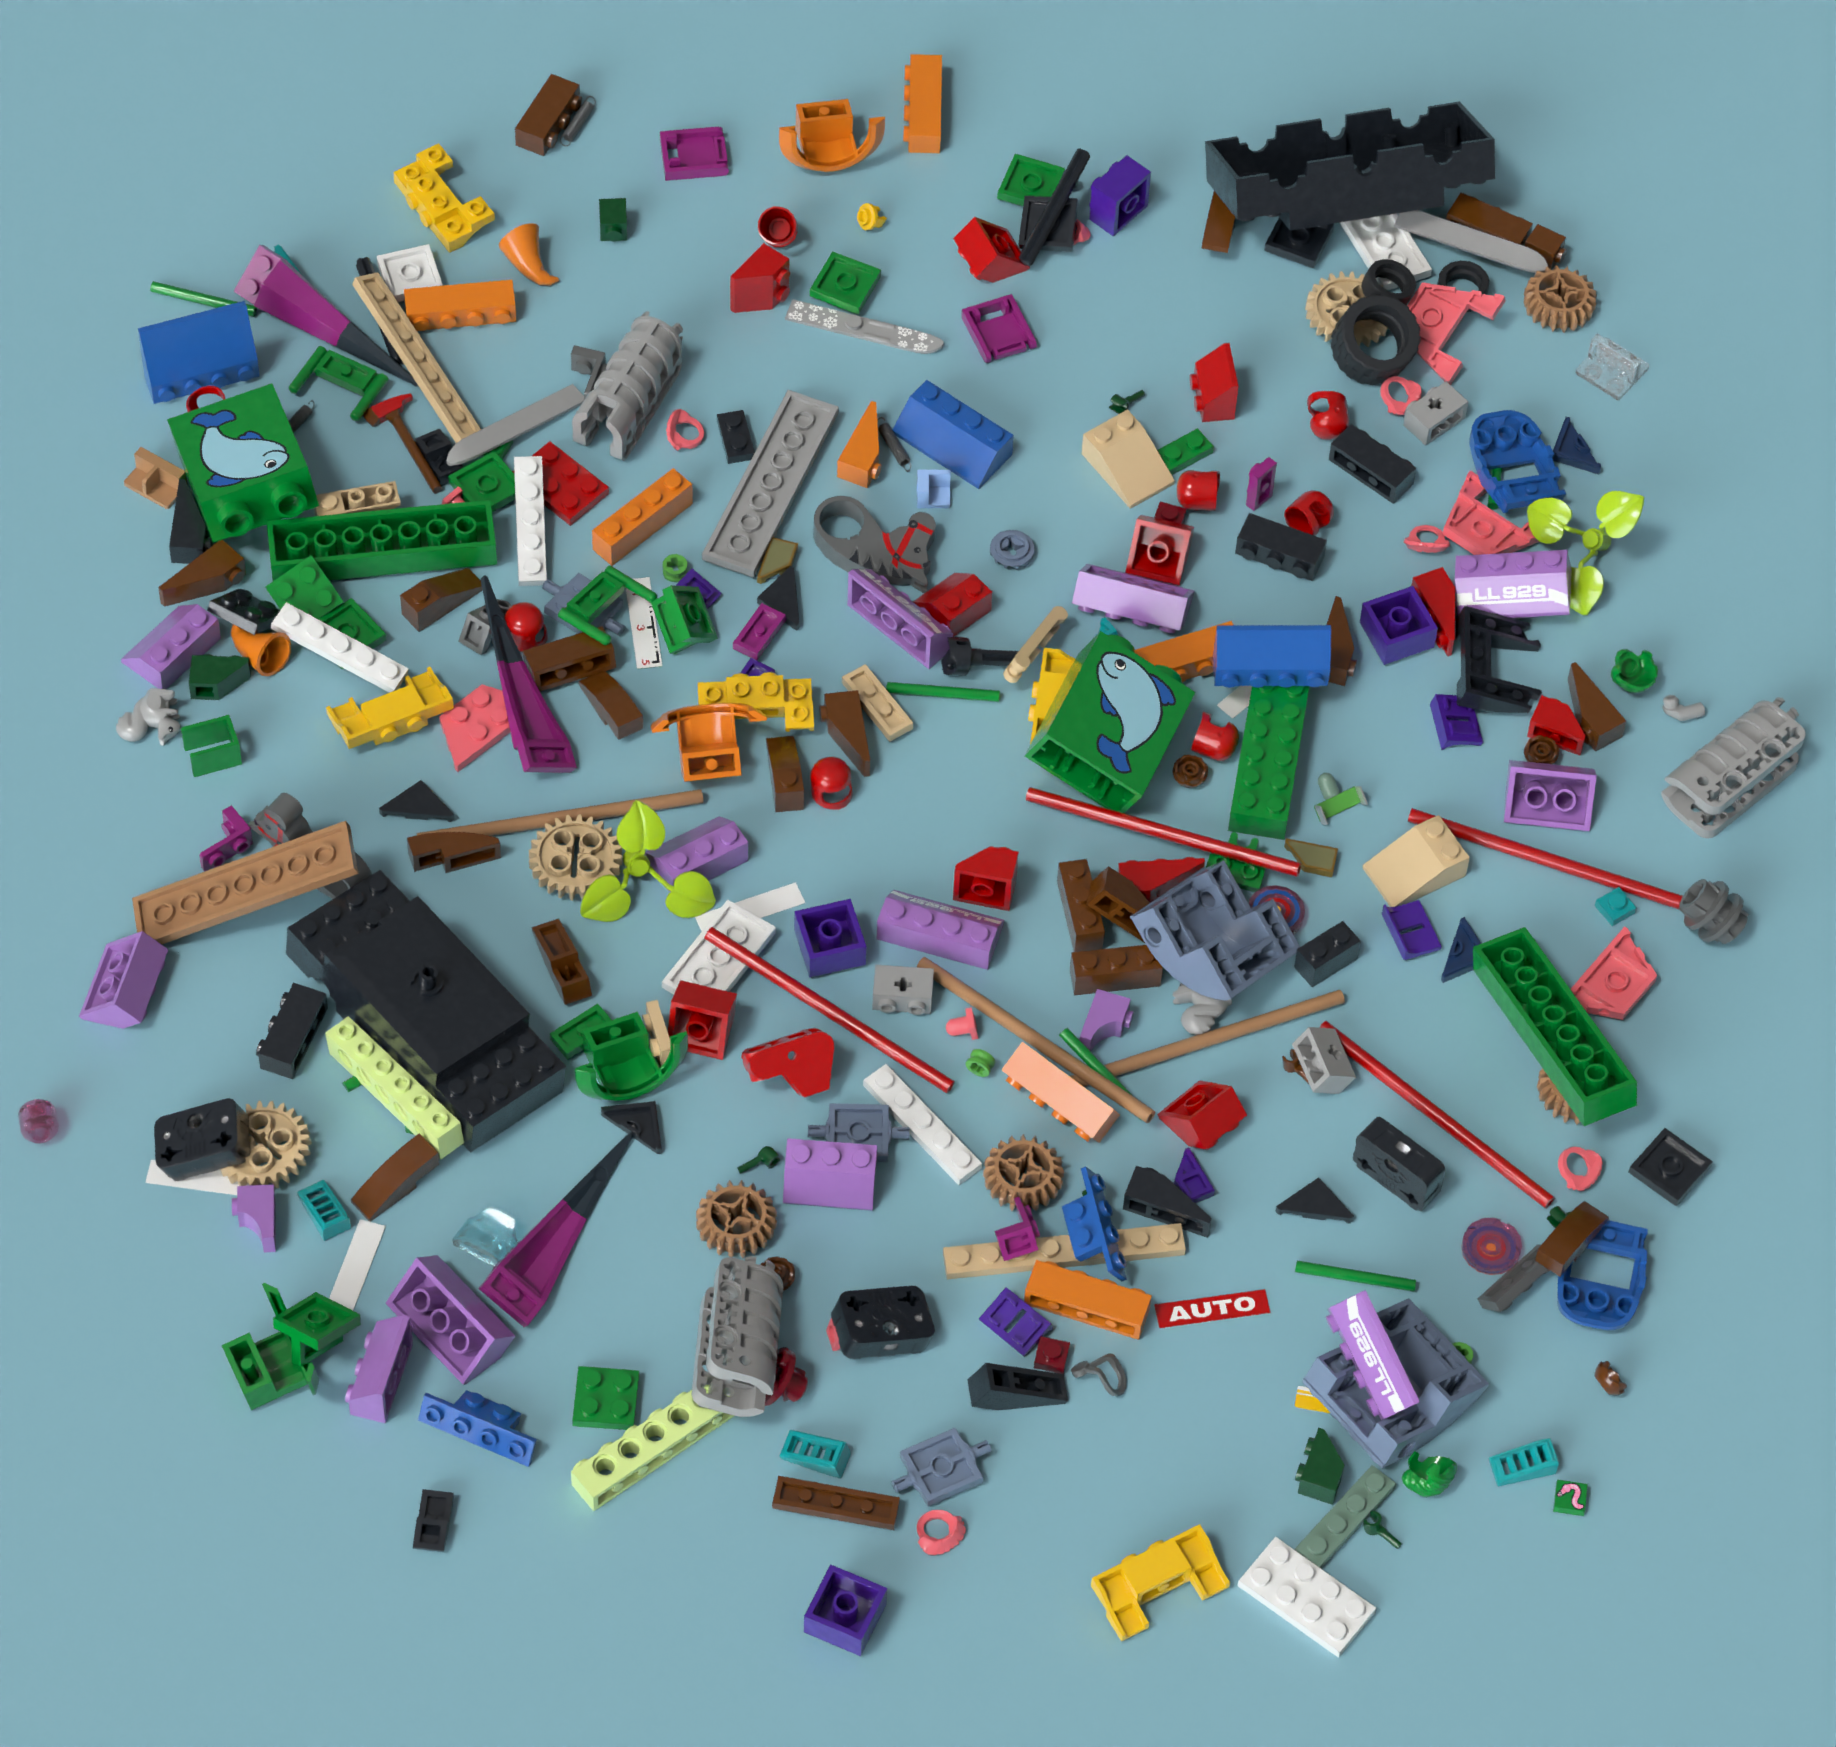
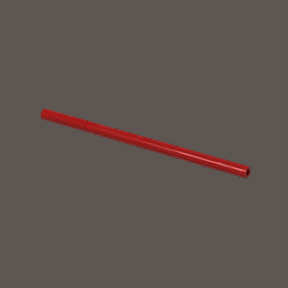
M1029 787L1026 794V801L1284 874L1298 877L1302 864L1299 862Z
M1412 808L1408 822L1418 825L1435 817V815ZM1442 818L1452 834L1457 838L1614 889L1620 887L1623 892L1678 909L1680 907L1682 895Z
M711 927L705 934L704 939L946 1094L952 1089L955 1083L954 1080L714 927Z
M1324 1021L1319 1028L1336 1030L1346 1055L1542 1207L1547 1209L1555 1199L1553 1195L1328 1021Z

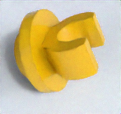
M871 203L863 204L857 213L858 223L863 230H872L875 227L881 228L887 218L878 216L880 208Z

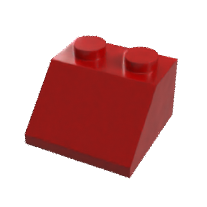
M974 217L953 238L958 246V253L968 262L970 273L978 280L983 279L994 283L1025 272L1030 268V266L1020 262L1019 255L1021 251L1008 229Z
M763 243L730 276V310L734 313L771 310L779 302H784L790 293V259Z
M1230 343L1222 344L1195 362L1194 374H1190L1191 390H1196L1194 407L1196 412H1200L1202 422L1235 419L1239 386Z
M1140 515L1136 519L1125 573L1180 585L1195 527Z
M953 573L918 597L913 603L920 608H925L931 617L940 624L943 623L948 626L954 637L991 611L992 591L975 574Z
M989 846L957 863L954 872L953 900L1010 911L1017 880L1019 851H1013L1007 847Z
M680 980L671 1000L668 1024L669 1038L670 1036L687 1031V1052L723 1060L735 1016L737 993Z
M1199 1080L1157 1115L1188 1146L1209 1149L1217 1144L1218 1139L1223 1134L1237 1128L1239 1122L1247 1116V1113L1232 1086Z

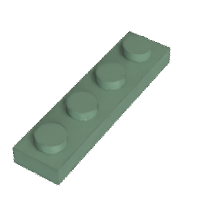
M1371 1465L1299 1543L1295 1551L1322 1569L1363 1524V1519L1367 1520L1370 1517V1512L1375 1511L1392 1493L1396 1483Z

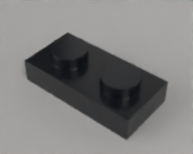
M744 410L717 414V424L727 463L751 460L755 452Z

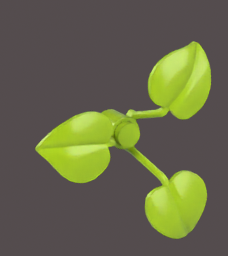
M1611 491L1604 494L1596 507V515L1602 521L1599 525L1600 529L1591 528L1587 531L1567 526L1572 519V510L1560 499L1542 498L1528 506L1529 527L1533 536L1538 541L1545 544L1556 543L1562 539L1565 530L1581 535L1583 537V545L1591 551L1579 562L1578 568L1571 567L1570 607L1574 611L1582 615H1588L1592 607L1600 599L1604 589L1603 575L1596 567H1584V565L1593 556H1597L1598 551H1604L1610 547L1611 537L1622 538L1633 530L1643 510L1644 496L1624 491Z
M635 800L629 811L620 821L616 833L619 845L626 850L623 855V862L626 866L623 870V882L620 884L617 877L611 874L597 878L583 896L580 914L584 918L603 922H611L622 918L628 911L631 903L630 895L624 890L628 885L629 875L640 877L647 872L666 889L671 891L665 899V905L676 916L683 918L700 916L715 905L716 899L710 882L701 873L696 871L681 873L676 877L674 886H672L650 866V861L645 854L646 849L656 850L661 847L665 839V827L660 817L651 807L639 800Z

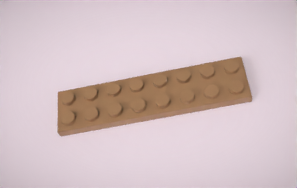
M343 821L133 897L137 933L143 931L162 945L359 874L350 825L347 821Z

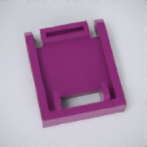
M706 127L660 131L665 181L726 176L729 173V168L727 165L728 160L723 128ZM668 149H677L678 157L670 158L669 160Z
M1012 294L962 309L961 318L985 363L991 362V355H993L995 360L1025 352L1027 350L1026 344L1030 349L1037 347L1035 337ZM999 310L1003 313V316L980 322V317Z

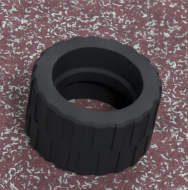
M1372 294L1358 299L1356 303H1353L1347 309L1332 331L1331 349L1334 361L1337 362L1339 369L1346 376L1361 384H1382L1387 378L1398 376L1412 361L1419 349L1418 345L1420 344L1421 336L1416 316L1406 304H1403L1395 297L1392 298L1384 294ZM1374 320L1385 325L1395 337L1397 343L1396 356L1388 360H1379L1365 354L1358 346L1354 337V325L1356 322Z

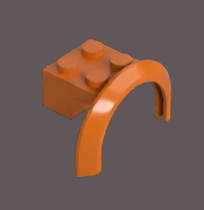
M848 99L796 104V125L779 127V145L783 155L798 167L823 172L842 170L863 161L878 148L884 136L885 116L869 118L867 137L857 149L852 133L853 115ZM797 136H798V140H799V144H800L801 151H800V150L798 149V147H797Z
M742 703L700 704L677 708L664 713L651 724L652 733L670 731L669 725L677 723L681 774L684 782L741 776L740 754L736 741L734 715L746 717L750 722L766 721L767 717L756 708Z

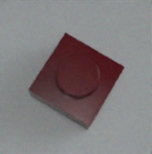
M1160 501L1154 518L1183 524L1187 508Z
M1041 1336L1034 1368L1064 1374L1070 1342Z

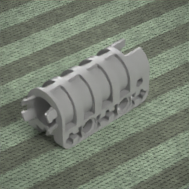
M649 311L644 312L634 320L631 325V331L625 334L619 344V351L612 355L607 363L606 371L600 374L594 384V390L588 393L572 420L573 441L588 446L597 434L600 422L602 423L607 416L606 427L613 435V441L610 445V456L623 461L628 458L678 377L682 366L683 336L679 337V334L683 332L682 326L676 323L671 327L662 320L649 316Z
M1777 697L1773 702L1763 700L1756 703L1753 708L1740 716L1733 724L1720 732L1712 741L1704 745L1691 758L1684 761L1665 777L1664 780L1670 784L1661 792L1665 804L1676 817L1700 837L1713 838L1796 770L1799 759L1797 751L1803 746L1806 733L1804 728L1795 721L1799 714L1794 707L1790 708L1787 713L1780 708L1785 702L1783 698ZM1768 774L1773 776V779L1770 781L1762 780ZM1753 787L1751 794L1748 793V792L1745 793L1746 791H1749V790ZM1730 805L1735 809L1730 813L1724 812ZM1697 808L1699 812H1694L1691 809ZM1714 816L1716 817L1713 821L1712 826L1710 824L1706 826L1703 825V822L1709 823Z
M755 1256L746 1257L745 1261L733 1257L722 1259L715 1272L714 1286L709 1287L702 1298L692 1384V1398L699 1406L739 1417H751L764 1412L766 1394L773 1395L776 1378L783 1282L781 1277L774 1271L775 1265L771 1261H766V1267L755 1264ZM706 1365L708 1371H705L702 1366ZM706 1384L710 1385L708 1389V1394L706 1393V1389H704Z

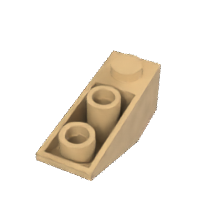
M391 481L318 494L316 496L319 506L314 508L315 516L394 509L401 505L396 482Z

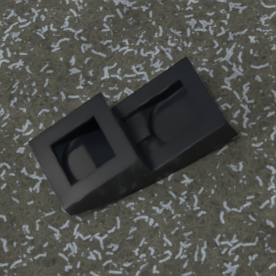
M440 428L415 438L416 444L441 485L449 482V475L464 468L463 464L453 466L447 464L448 453L452 445Z
M422 1489L413 1549L444 1552L454 1493Z

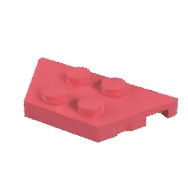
M483 684L456 703L454 709L446 711L439 716L443 734H445L446 743L457 772L510 733L503 691Z
M1625 926L1570 989L1589 1014L1623 1020L1656 982V972L1651 964L1646 962L1641 948L1635 946L1630 938L1631 932Z

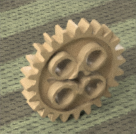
M1340 271L1339 277L1336 278L1330 273L1328 281L1320 278L1319 285L1314 284L1312 292L1309 291L1305 310H1307L1306 319L1311 320L1310 328L1317 327V336L1325 334V342L1332 339V331L1347 309L1353 303H1356L1358 299L1365 297L1361 287L1364 274H1361L1359 278H1355L1354 272L1351 271L1349 277H1345L1344 273ZM1361 320L1354 325V337L1358 346L1363 342L1365 346L1369 347L1371 340L1376 343L1379 342L1380 336H1385L1388 328L1374 320Z
M581 814L577 816L576 821H572L569 815H566V822L563 823L558 818H555L554 827L546 823L545 832L537 831V840H531V849H529V868L532 869L533 879H539V887L547 885L548 894L558 890V898L560 899L565 893H569V898L572 901L575 894H579L581 899H583L585 892L597 878L609 874L614 876L620 875V866L623 864L622 847L618 843L617 836H612V828L604 830L603 821L594 825L592 816L584 822L582 821ZM580 837L577 874L575 878H572L575 838Z
M258 1101L255 1109L246 1104V1113L249 1117V1134L251 1135L249 1136L250 1156L245 1157L246 1162L220 1169L223 1177L228 1176L231 1184L236 1181L239 1186H246L248 1183L249 1186L273 1183L276 1188H279V1180L283 1179L289 1183L290 1178L288 1174L299 1175L297 1165L306 1166L307 1164L304 1156L311 1154L308 1146L312 1144L307 1124L304 1123L301 1115L297 1116L294 1108L287 1111L284 1103L280 1104L277 1109L273 1101H270L267 1107H263L261 1101ZM266 1126L263 1129L257 1130L259 1127ZM288 1141L283 1145H279L281 1142ZM268 1162L263 1166H259L261 1163Z

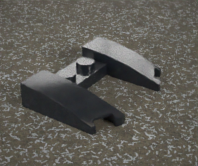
M1468 606L1463 607L1456 618V641H1461V677L1457 682L1458 706L1493 712L1529 713L1532 706L1528 702L1530 699L1538 700L1542 690L1492 677L1491 648L1538 652L1541 647L1539 640H1528L1524 634V631L1530 628V623Z

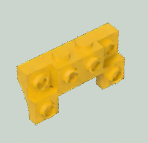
M438 143L417 153L415 162L394 171L393 174L394 183L404 194L409 207L419 213L423 225L433 231L450 253L463 247L474 233L494 221L495 213L481 196L465 204L460 203L439 176L453 167V160Z
M1044 648L1039 682L1034 681L1032 688V698H1037L1036 705L1030 704L1028 721L1033 722L1030 744L1075 661V658L1060 649Z
M428 667L427 672L415 677L405 676V687L360 704L361 711L353 697L348 698L349 702L335 708L327 706L326 712L336 732L341 734L348 749L372 740L375 745H379L384 742H391L409 732H417L428 725V718L454 709L453 698L447 687L438 680L432 668Z
M767 672L760 676H748L743 673L734 674L731 677H726V681L698 682V705L709 703L747 704L763 712L767 718L785 716V732H790L793 729H810V731H814L811 678L783 679V675ZM734 715V719H748L746 717Z
M1199 1524L1165 1542L1163 1540L1156 1541L1148 1547L1147 1551L1139 1555H1128L1120 1564L1092 1577L1091 1587L1106 1609V1618L1122 1642L1149 1628V1622L1140 1608L1141 1605L1188 1581L1191 1582L1203 1601L1229 1588L1230 1581L1216 1558L1208 1536Z

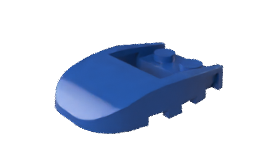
M1513 410L1480 415L1472 425L1469 438L1473 462L1481 485L1503 513H1507L1509 509L1527 507L1534 501L1542 498L1563 500L1566 495L1565 490H1560L1558 486V480L1561 475L1559 468L1554 465L1552 459L1554 452L1551 446L1544 444L1540 438L1542 432L1530 417ZM1534 463L1539 475L1498 481L1496 477L1491 476L1488 470Z
M1609 1220L1587 1246V1249L1635 1259L1630 1287L1625 1289L1570 1277L1571 1263L1562 1276H1558L1557 1304L1559 1311L1564 1317L1574 1323L1602 1330H1617L1629 1324L1636 1312L1646 1284L1647 1250L1644 1249V1241L1648 1234V1229Z

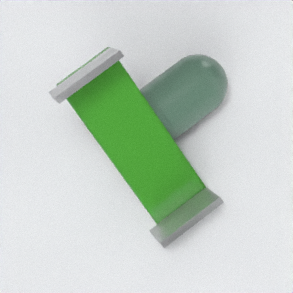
M1323 773L1319 776L1318 785L1323 798L1327 799L1314 805L1321 824L1327 825V818L1360 802L1362 805H1368L1361 786H1353L1340 793L1332 774Z

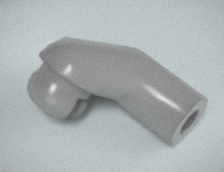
M1668 695L1663 699L1664 705L1662 708L1665 714L1679 721H1686L1705 715L1704 706L1701 702L1683 706L1678 703L1679 699L1675 695Z

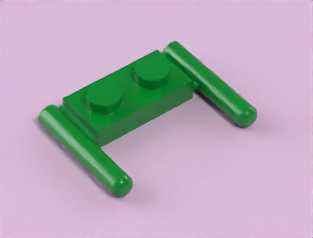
M318 346L288 389L291 393L297 394L311 374L315 372L316 376L363 396L350 414V418L353 421H359L389 378L383 373L378 374L376 370Z
M609 565L604 572L602 571L567 603L566 608L563 607L559 611L558 617L606 646L610 644L611 636L590 623L623 594L625 588L650 603L657 599V594Z

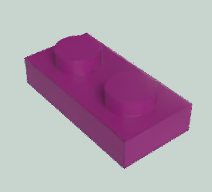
M1270 457L1266 458L1262 463H1256L1249 472L1246 506L1253 511L1258 509L1273 495L1277 462Z
M761 603L734 640L733 649L758 660L785 623L786 615Z

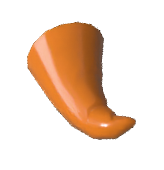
M522 224L511 230L499 242L500 250L527 279L544 286H550L559 281L558 277L552 276L544 270L540 256L539 226L537 224Z
M234 624L232 625L231 637L235 648L242 657H249L250 665L262 676H271L283 669L291 653V642L285 633H257L254 635Z

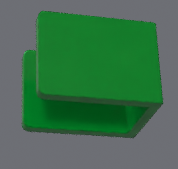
M230 715L181 728L185 751L226 740L230 741L227 744L191 753L190 761L194 777L242 765L240 744Z

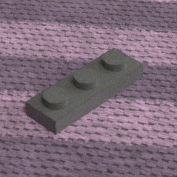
M1537 1244L1477 1298L1483 1309L1498 1312L1508 1309L1514 1299L1521 1293L1529 1290L1533 1282L1542 1274L1550 1271L1535 1261L1538 1248L1541 1246L1540 1244Z

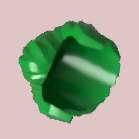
M1628 649L1617 651L1615 666L1611 670L1613 682L1630 693L1643 692L1653 686L1656 682L1658 668L1654 664L1652 653L1643 650L1642 654L1637 656Z
M1414 1451L1408 1459L1409 1469L1402 1474L1403 1484L1421 1496L1440 1495L1455 1478L1457 1463L1450 1458L1441 1456L1428 1457L1423 1462H1420L1418 1460L1419 1453Z

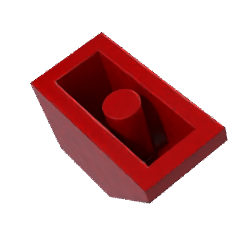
M1541 695L1530 720L1527 737L1534 738L1535 736L1542 735L1551 738L1560 749L1580 756L1586 735L1569 705L1562 703L1558 699Z

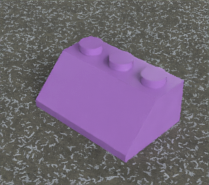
M198 604L178 606L122 657L121 662L158 689H167L191 667L192 655L205 654L221 639L219 620Z
M1509 760L1504 822L1590 831L1597 777L1595 769Z
M718 816L663 843L656 850L646 851L645 854L653 869L670 885L674 886L676 877L687 871L699 872L708 880H711L747 862L748 841L734 821Z
M143 931L106 944L79 1017L83 1020L122 1029L141 1023L146 1017V1008L150 997L156 990L155 984L159 973L165 966L164 960L168 949Z
M787 1138L783 1204L873 1211L877 1145Z
M404 1314L377 1321L373 1332L369 1331L367 1333L364 1343L366 1353L364 1358L358 1359L355 1367L356 1381L354 1385L350 1384L346 1392L345 1402L349 1403L350 1415L386 1423L413 1346L411 1318L409 1315Z

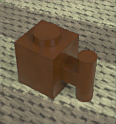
M1539 224L1536 225L1525 241V247L1538 252L1545 259L1548 268L1551 270L1556 263H1562L1567 253V249L1564 248L1566 237Z

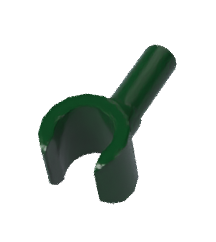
M1140 390L1126 398L1115 394L1110 400L1113 404L1109 406V409L1120 414L1128 409L1129 404L1145 396V392Z
M765 1146L759 1151L757 1157L737 1167L741 1174L761 1163H764L768 1168H773L780 1161L779 1154L772 1147Z
M1556 1206L1549 1211L1551 1215L1547 1217V1220L1556 1228L1571 1212L1565 1213L1560 1206Z
M1371 1511L1370 1517L1375 1523L1370 1524L1367 1520L1363 1519L1365 1532L1369 1535L1378 1534L1398 1549L1402 1543L1382 1526L1381 1515L1377 1511Z

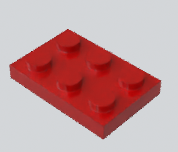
M551 441L532 455L542 456L544 506L571 526L609 494V487Z

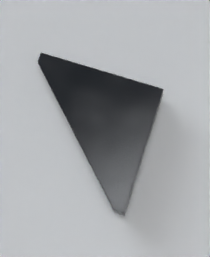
M790 566L757 597V603L759 605L763 603L785 614V623L797 631L799 629V613L794 567Z
M422 780L379 808V814L383 817L389 814L402 815L410 819L428 820V818L446 819L448 822L454 820V814Z
M656 1101L601 1107L602 1117L627 1134H632L634 1139L656 1154H662Z
M1319 1177L1276 1206L1275 1210L1279 1215L1289 1213L1302 1215L1303 1218L1326 1220V1218L1344 1220L1348 1224L1353 1222L1354 1215Z

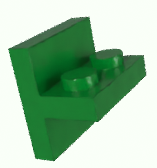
M671 585L662 590L663 596L651 602L670 654H676L696 643H710L718 639L699 587Z
M317 1292L273 1317V1328L291 1337L292 1363L300 1367L343 1342V1335L361 1325L359 1313Z

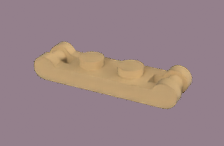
M1055 606L1015 655L1003 673L1004 678L1008 682L1016 683L1020 679L1022 672L1032 664L1041 652L1037 647L1040 645L1044 648L1059 630L1060 624L1064 623L1068 617V613L1063 607Z

